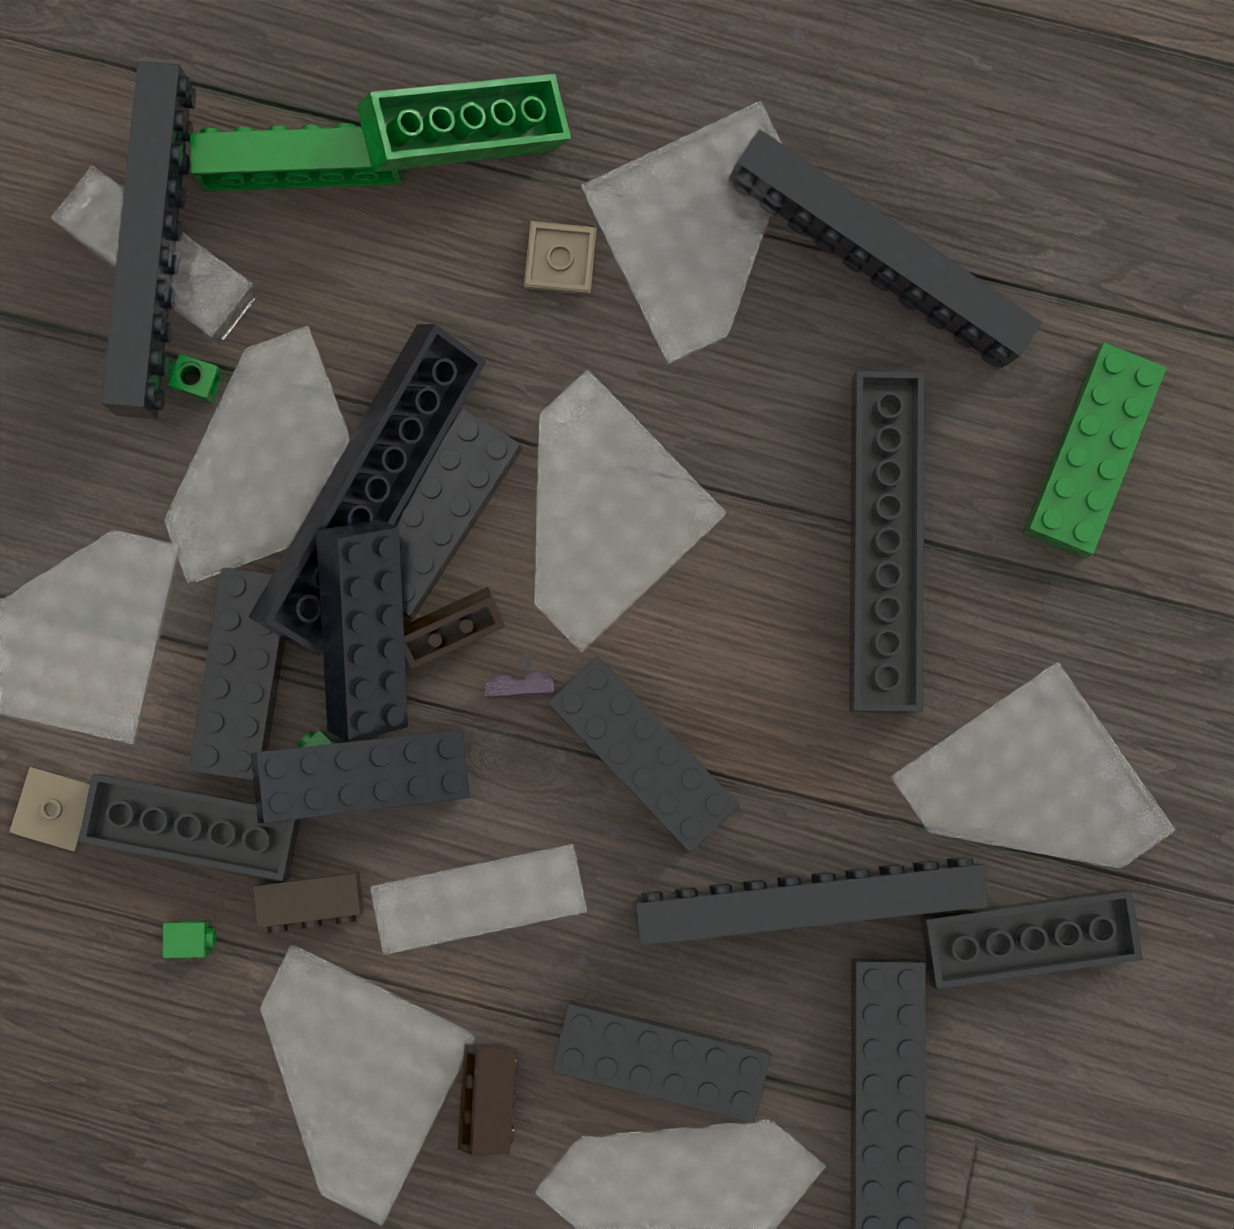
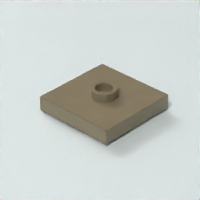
M530 221L524 289L590 295L597 227Z
M29 767L9 833L77 852L90 784L39 768Z

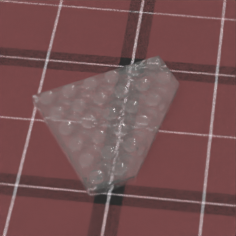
M761 101L581 185V190L668 366L729 336L771 214L763 210L759 205L760 202L751 195L746 197L738 193L732 187L733 183L728 178L736 162L759 129L782 144Z
M309 326L245 348L170 506L164 522L184 577L189 585L221 573V567L235 568L288 548L351 440Z
M589 369L539 414L534 600L535 606L582 653L727 515V512Z
M112 529L94 543L80 549L61 561L54 568L24 584L19 590L4 599H0V714L124 743L136 744L181 545Z
M1058 661L890 776L927 832L931 834L1121 869L1176 831Z
M292 944L260 1006L268 1035L320 1195L383 1226L463 1063L464 1044H472L476 1035Z
M761 1120L755 1123L717 1124L696 1128L662 1129V1131L618 1133L597 1137L585 1136L579 1137L537 1187L535 1194L576 1229H776L825 1169L826 1165L773 1120Z

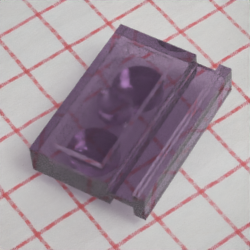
M546 672L526 673V679L512 680V674L492 675V682H484L485 696L487 698L555 694L554 679L546 678Z

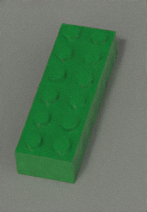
M555 74L370 92L356 106L373 173L554 152L571 139Z
M350 123L337 124L335 128H322L320 125L308 124L302 126V129L288 130L285 126L277 125L270 126L268 130L254 131L251 127L234 128V132H220L216 128H203L200 130V133H190L191 174L203 192L402 185V169L372 172L362 127H356V125Z
M1105 342L1094 351L1022 534L1084 559L1094 554L1167 367Z

